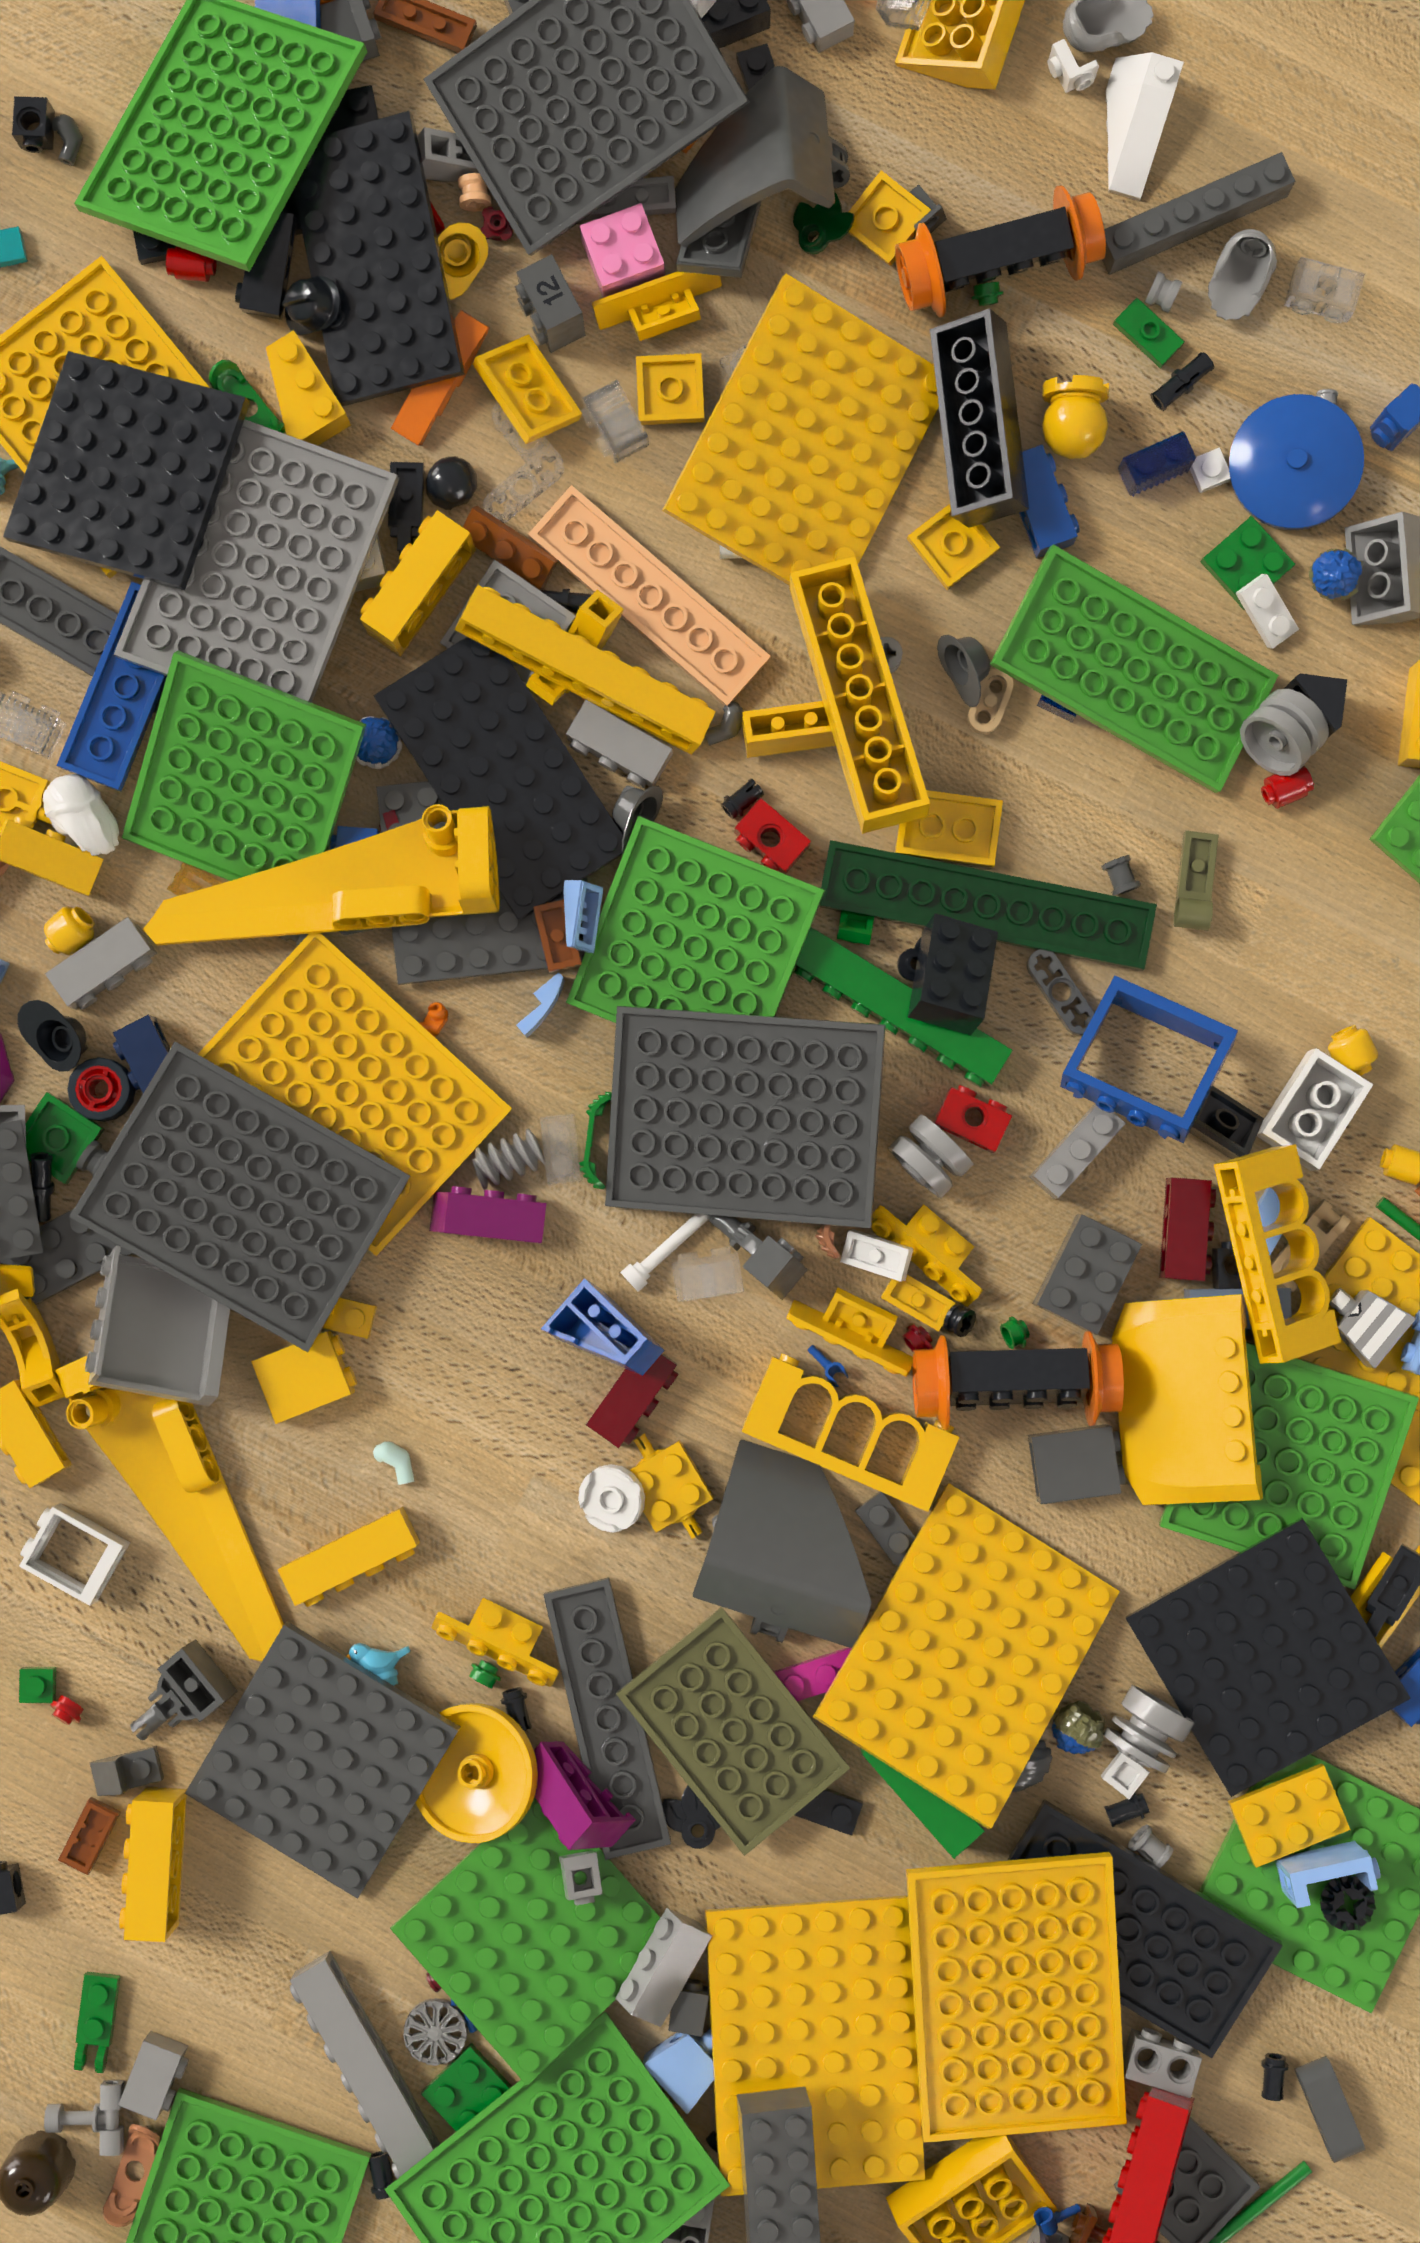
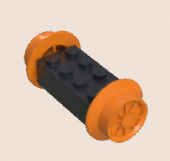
M1062 185L1056 186L1054 190L1053 210L933 242L925 223H919L915 239L895 245L898 277L909 310L915 311L930 306L939 318L944 317L946 313L945 293L964 288L965 285L970 284L969 280L976 278L977 284L995 280L996 277L1002 275L1001 271L1008 270V275L1010 276L1027 271L1029 268L1034 267L1033 263L1038 261L1040 267H1044L1064 259L1069 274L1075 281H1078L1083 277L1085 264L1103 260L1106 254L1104 225L1095 197L1091 192L1071 197Z
M1085 1331L1082 1348L950 1352L948 1357L946 1338L944 1335H940L934 1349L913 1350L912 1374L916 1418L937 1417L943 1430L949 1429L950 1406H956L958 1411L975 1410L976 1405H989L991 1410H1005L1010 1408V1404H1023L1025 1409L1043 1408L1045 1403H1057L1058 1408H1073L1077 1406V1403L1083 1401L1086 1420L1089 1426H1095L1100 1412H1121L1123 1407L1124 1376L1120 1347L1118 1344H1097L1090 1331Z

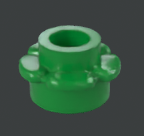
M999 282L979 284L973 286L974 296L971 299L978 300L979 306L993 305L998 303V297L1003 295L1004 292L1000 291Z
M1009 1317V1320L1000 1326L1001 1335L1009 1348L1014 1349L1018 1346L1024 1348L1026 1346V1339L1030 1337V1333L1023 1320Z
M482 1659L479 1665L472 1663L473 1669L469 1674L470 1678L491 1689L497 1680L501 1681V1677L497 1676L499 1668Z

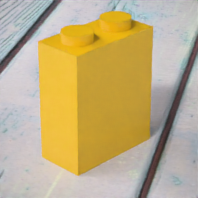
M332 1331L319 1334L309 1352L291 1345L251 1361L275 1424L355 1393L353 1386L357 1385V1380L351 1366L345 1367L341 1357L342 1354H345V1349L339 1335L333 1336Z

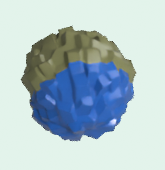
M1329 549L1326 552L1320 553V556L1313 562L1309 571V579L1313 584L1312 588L1324 599L1330 601L1334 599L1347 600V598L1352 597L1358 592L1356 585H1358L1359 577L1362 574L1363 561H1359L1357 556L1350 552L1349 549Z
M1076 1701L1061 1708L1060 1713L1053 1720L1052 1724L1053 1737L1056 1739L1057 1748L1074 1755L1085 1754L1100 1748L1104 1740V1717H1102L1099 1711L1094 1712L1089 1704L1084 1701Z

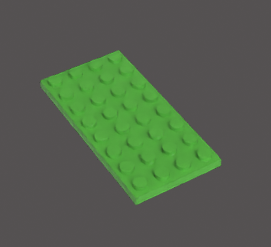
M1054 544L1047 550L990 663L996 669L1214 793L1221 792L1244 746L1240 735L1243 721L1253 711L1257 710L1260 704L1269 696L1279 676Z

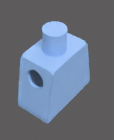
M711 2028L702 2037L677 2032L644 2055V2066L686 2114L692 2110L714 2080Z

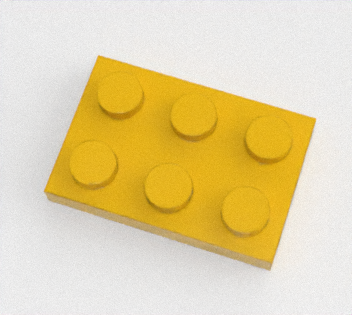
M529 334L475 357L472 365L525 444L580 420L582 412Z
M926 790L930 802L927 817L905 822L898 826L895 853L993 868L995 866L1003 800Z
M1322 1763L1228 1801L1251 1861L1256 1868L1350 1830L1326 1768Z

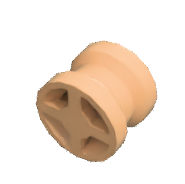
M468 173L458 178V187L462 190V195L459 197L461 209L476 212L483 211L484 208L492 206L491 196L488 195L489 188L480 173Z

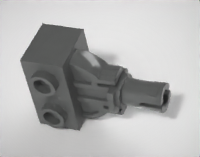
M711 1215L710 1223L730 1239L729 1245L736 1251L742 1247L751 1254V1257L742 1267L781 1300L787 1296L808 1270L800 1263L804 1257L783 1238L776 1242L768 1235L762 1242L753 1234L756 1227L751 1222L742 1223L735 1217Z
M195 1639L181 1648L157 1669L161 1676L157 1689L150 1694L148 1699L152 1702L161 1694L163 1696L137 1720L133 1721L130 1724V1728L134 1733L144 1724H147L136 1735L140 1740H146L151 1733L176 1713L177 1716L168 1723L171 1727H175L182 1720L197 1718L201 1722L238 1691Z

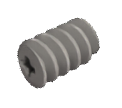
M526 1129V1140L523 1141L515 1133L513 1134V1145H510L502 1138L499 1150L492 1143H488V1154L485 1155L478 1147L475 1149V1159H472L483 1190L488 1188V1178L495 1185H499L501 1173L508 1181L513 1179V1169L520 1176L525 1175L526 1164L532 1171L538 1170V1160L547 1167L538 1140L530 1129Z

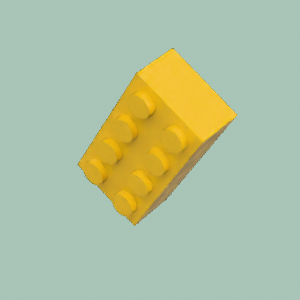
M438 510L432 517L427 516L418 529L420 535L413 545L408 543L399 556L400 563L394 571L389 570L384 575L379 585L381 590L374 599L370 597L360 611L362 615L360 621L368 635L400 657L476 551L470 532Z
M146 1787L132 1800V1804L129 1803L127 1806L126 1824L131 1825L130 1838H126L124 1844V1859L129 1860L128 1873L123 1874L121 1885L122 1894H126V1907H122L119 1918V1927L124 1929V1940L165 1942L179 1925L187 1799L185 1792L187 1789Z

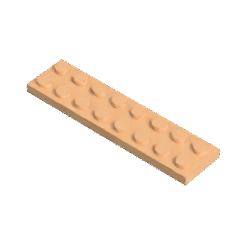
M572 485L529 532L528 536L533 542L553 555L561 566L594 593L598 589L624 609L621 617L724 706H728L771 659V656Z

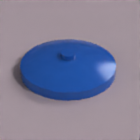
M1293 394L1273 399L1252 412L1236 433L1229 457L1230 481L1240 504L1258 521L1283 530L1309 529L1321 525L1339 514L1354 496L1364 468L1362 439L1351 418L1334 403L1321 397L1305 394Z

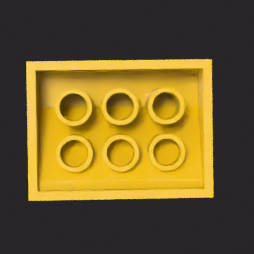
M916 0L895 64L898 67L966 88L995 90L1025 0Z
M1009 2135L973 2138L925 2170V2180L909 2181L885 2197L899 2229L910 2243H1009L1036 2225L1034 2213L1037 2209L1048 2207L1053 2213L1058 2210Z

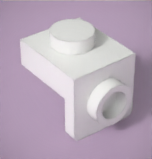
M1065 39L1052 45L1047 61L1051 75L1054 78L1058 77L1065 93L1074 89L1081 91L1089 87L1094 82L1099 68L1096 60L1078 67Z

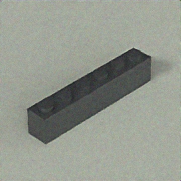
M1280 152L1104 229L1106 254L1102 261L1108 274L1111 275L1287 198L1296 181L1283 153Z

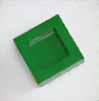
M841 911L837 939L870 945L874 917Z
M56 1667L20 1668L19 1703H52L56 1701Z

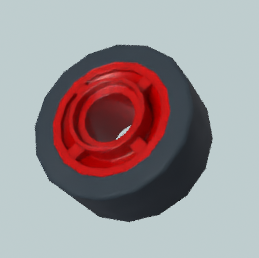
M97 1057L88 1059L75 1068L69 1078L67 1091L69 1101L76 1112L88 1119L105 1122L115 1120L128 1111L134 1102L136 1089L128 1077L127 1073L129 1071L126 1067L117 1061ZM105 1081L108 1084V1093L105 1097L99 1099L95 1094V1087L99 1082Z

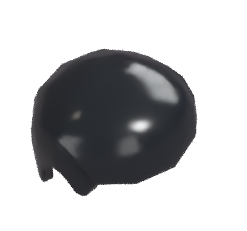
M457 456L442 458L435 462L428 472L425 480L426 494L434 505L445 510H451L456 506L467 504L477 489V474L471 464L463 458H458Z

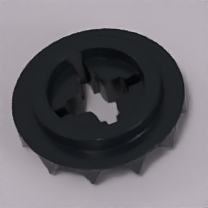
M1348 1875L1334 1878L1322 1891L1320 1898L1322 1914L1333 1927L1345 1932L1347 1930H1360L1367 1922H1371V1916L1376 1909L1375 1894L1355 1876ZM1343 1891L1352 1900L1358 1899L1357 1903L1353 1905V1916L1345 1908L1339 1909L1344 1904L1345 1896Z

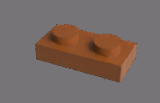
M564 899L534 906L533 909L549 973L581 966L578 950L567 947Z

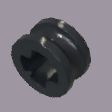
M956 1303L948 1310L944 1319V1327L950 1332L954 1331L955 1335L964 1337L973 1328L976 1321V1313L970 1308L966 1309L963 1304Z

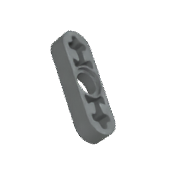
M1042 949L1035 951L1027 961L1029 974L1066 1030L1073 1035H1083L1094 1015L1093 1010L1055 953ZM1038 956L1042 960L1048 958L1051 961L1047 967L1052 975L1056 971L1061 975L1050 981L1047 986L1042 981L1049 978L1043 969L1037 971L1034 967L1038 963L1036 959ZM1064 983L1069 987L1070 996L1068 1000L1060 1002L1054 999L1052 988L1055 984ZM1075 998L1079 1002V1004L1073 1007L1079 1015L1083 1013L1087 1015V1019L1084 1021L1085 1028H1082L1080 1025L1075 1027L1072 1025L1071 1021L1075 1017L1070 1009L1065 1014L1061 1010V1008L1071 1004Z

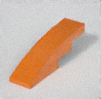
M460 310L454 319L465 375L412 388L391 427L392 430L418 446L423 445L437 416L442 415L455 388L461 386L490 329L489 326L463 310Z

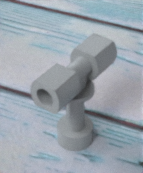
M124 2080L103 2081L100 2085V2103L94 2105L93 2111H64L63 2104H48L44 2117L45 2132L61 2133L63 2125H92L93 2132H100V2156L120 2155L124 2151V2126L119 2125V2109L122 2107L118 2106L124 2092Z

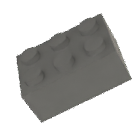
M1077 1214L1032 1304L1085 1331L1098 1335L1142 1244L1083 1214Z

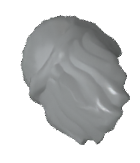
M1074 0L1065 11L1063 32L1070 45L1078 51H1104L1109 47H1117L1121 44L1135 41L1152 24L1151 18H1153L1154 14L1152 6L1147 3V0Z
M1255 229L1240 231L1231 237L1222 250L1208 285V297L1212 304L1211 309L1217 311V317L1229 320L1249 316L1264 294L1277 264L1275 246L1264 233Z

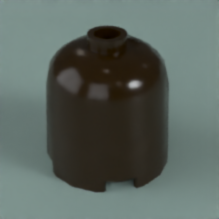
M40 2130L35 2134L20 2139L15 2144L0 2168V2200L7 2209L17 2215L32 2216L40 2214L52 2206L63 2194L74 2177L76 2166L75 2158H72V2153L66 2146L68 2142L56 2133H46Z

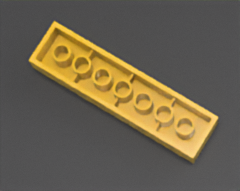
M853 556L791 572L789 589L862 834L927 817L930 806L929 798L856 557Z

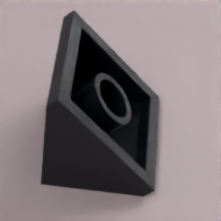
M1300 673L1284 688L1302 693L1318 706L1328 723V738L1342 727L1347 679Z
M1212 1086L1189 1133L1230 1159H1234L1250 1153L1264 1118Z

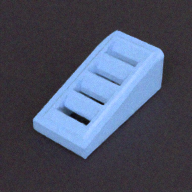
M564 880L563 894L567 947L587 953H594L603 887L582 880ZM579 934L583 935V941L579 940Z

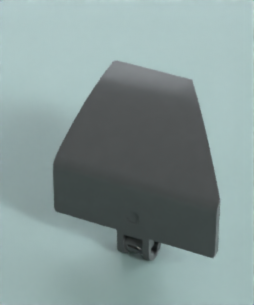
M776 66L771 68L746 93L750 103L715 128L675 187L678 244L686 247L737 213L786 189H791L807 200L830 208L835 203L834 189L843 187L850 179V170L846 164L848 162V152L843 144L834 140L828 134L825 94L821 89L788 68Z
M740 1440L707 1554L693 1591V1597L753 1616L750 1633L755 1635L760 1632L776 1637L777 1642L783 1643L790 1628L852 1648L860 1635L872 1602L849 1531L821 1466L802 1458Z

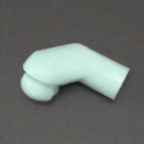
M383 1442L375 1446L373 1451L374 1458L378 1462L383 1461L395 1468L398 1485L414 1482L410 1456L405 1449L393 1442Z

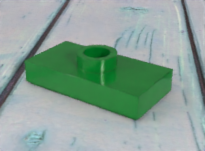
M1137 297L1113 323L1123 335L1160 369L1185 342Z

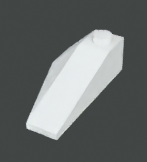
M1153 52L1115 58L1105 91L1107 102L1106 127L1108 132L1109 192L1140 201L1178 83L1183 61Z

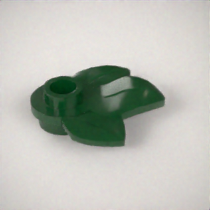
M835 192V203L830 208L819 204L813 208L807 203L800 202L795 210L793 224L799 231V245L807 254H818L830 242L842 239L854 223V214L842 212V204ZM818 236V238L812 242L813 238Z

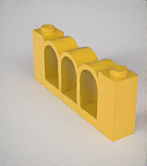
M1296 1144L1271 1147L1214 1164L1259 1363H1284L1340 1343L1341 1338L1334 1309H1328L1330 1303L1329 1287L1324 1277L1314 1270L1319 1258V1243L1311 1228L1303 1224L1307 1218L1309 1203L1304 1186L1297 1180L1303 1177ZM1270 1187L1278 1196L1280 1211L1274 1223L1263 1227L1255 1192ZM1283 1234L1290 1246V1260L1286 1268L1273 1273L1266 1239ZM1293 1280L1298 1285L1301 1293L1300 1308L1295 1315L1284 1319L1277 1285Z
M781 1353L779 1359L772 1356L741 1432L924 1511H929L960 1438L952 1433L954 1430L953 1426L949 1425L948 1430H943L941 1424L936 1419L934 1425L926 1422L922 1428L916 1419L909 1414L901 1412L887 1413L882 1417L877 1405L865 1395L853 1393L838 1399L836 1390L824 1378L815 1375L802 1376L804 1370L798 1367L799 1360ZM810 1383L819 1384L826 1388L831 1399L829 1412L814 1446L779 1432L794 1394L800 1387ZM852 1402H860L867 1405L873 1412L874 1417L873 1428L857 1465L822 1450L838 1412L843 1406ZM899 1420L911 1424L917 1436L915 1449L900 1483L866 1469L884 1427L891 1422Z

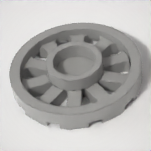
M435 1998L425 2000L411 2010L405 2021L403 2036L405 2046L410 2051L412 2057L428 2065L437 2066L446 2064L457 2057L465 2045L468 2029L465 2017L457 2006H451V2002ZM431 2006L433 2008L432 2017L428 2014L426 2007ZM443 2007L447 2008L448 2012L446 2015L440 2017V2009ZM416 2014L420 2015L424 2023L415 2020L414 2016ZM452 2017H457L459 2020L458 2023L448 2024ZM414 2028L421 2032L411 2034L409 2029ZM460 2031L462 2035L461 2037H456L449 2033ZM424 2040L418 2048L414 2047L413 2042ZM446 2042L455 2045L456 2049L454 2051L450 2050ZM431 2045L430 2056L428 2057L423 2052ZM438 2046L444 2054L443 2057L437 2056Z

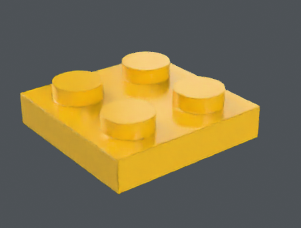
M880 170L849 210L850 213L854 214L855 218L848 233L891 267L896 261L895 245L912 240L916 235L914 225L927 215L931 209Z
M701 353L636 356L639 425L705 422Z
M950 504L907 536L909 543L946 590H949L1000 550V546L982 524L968 528L953 518Z

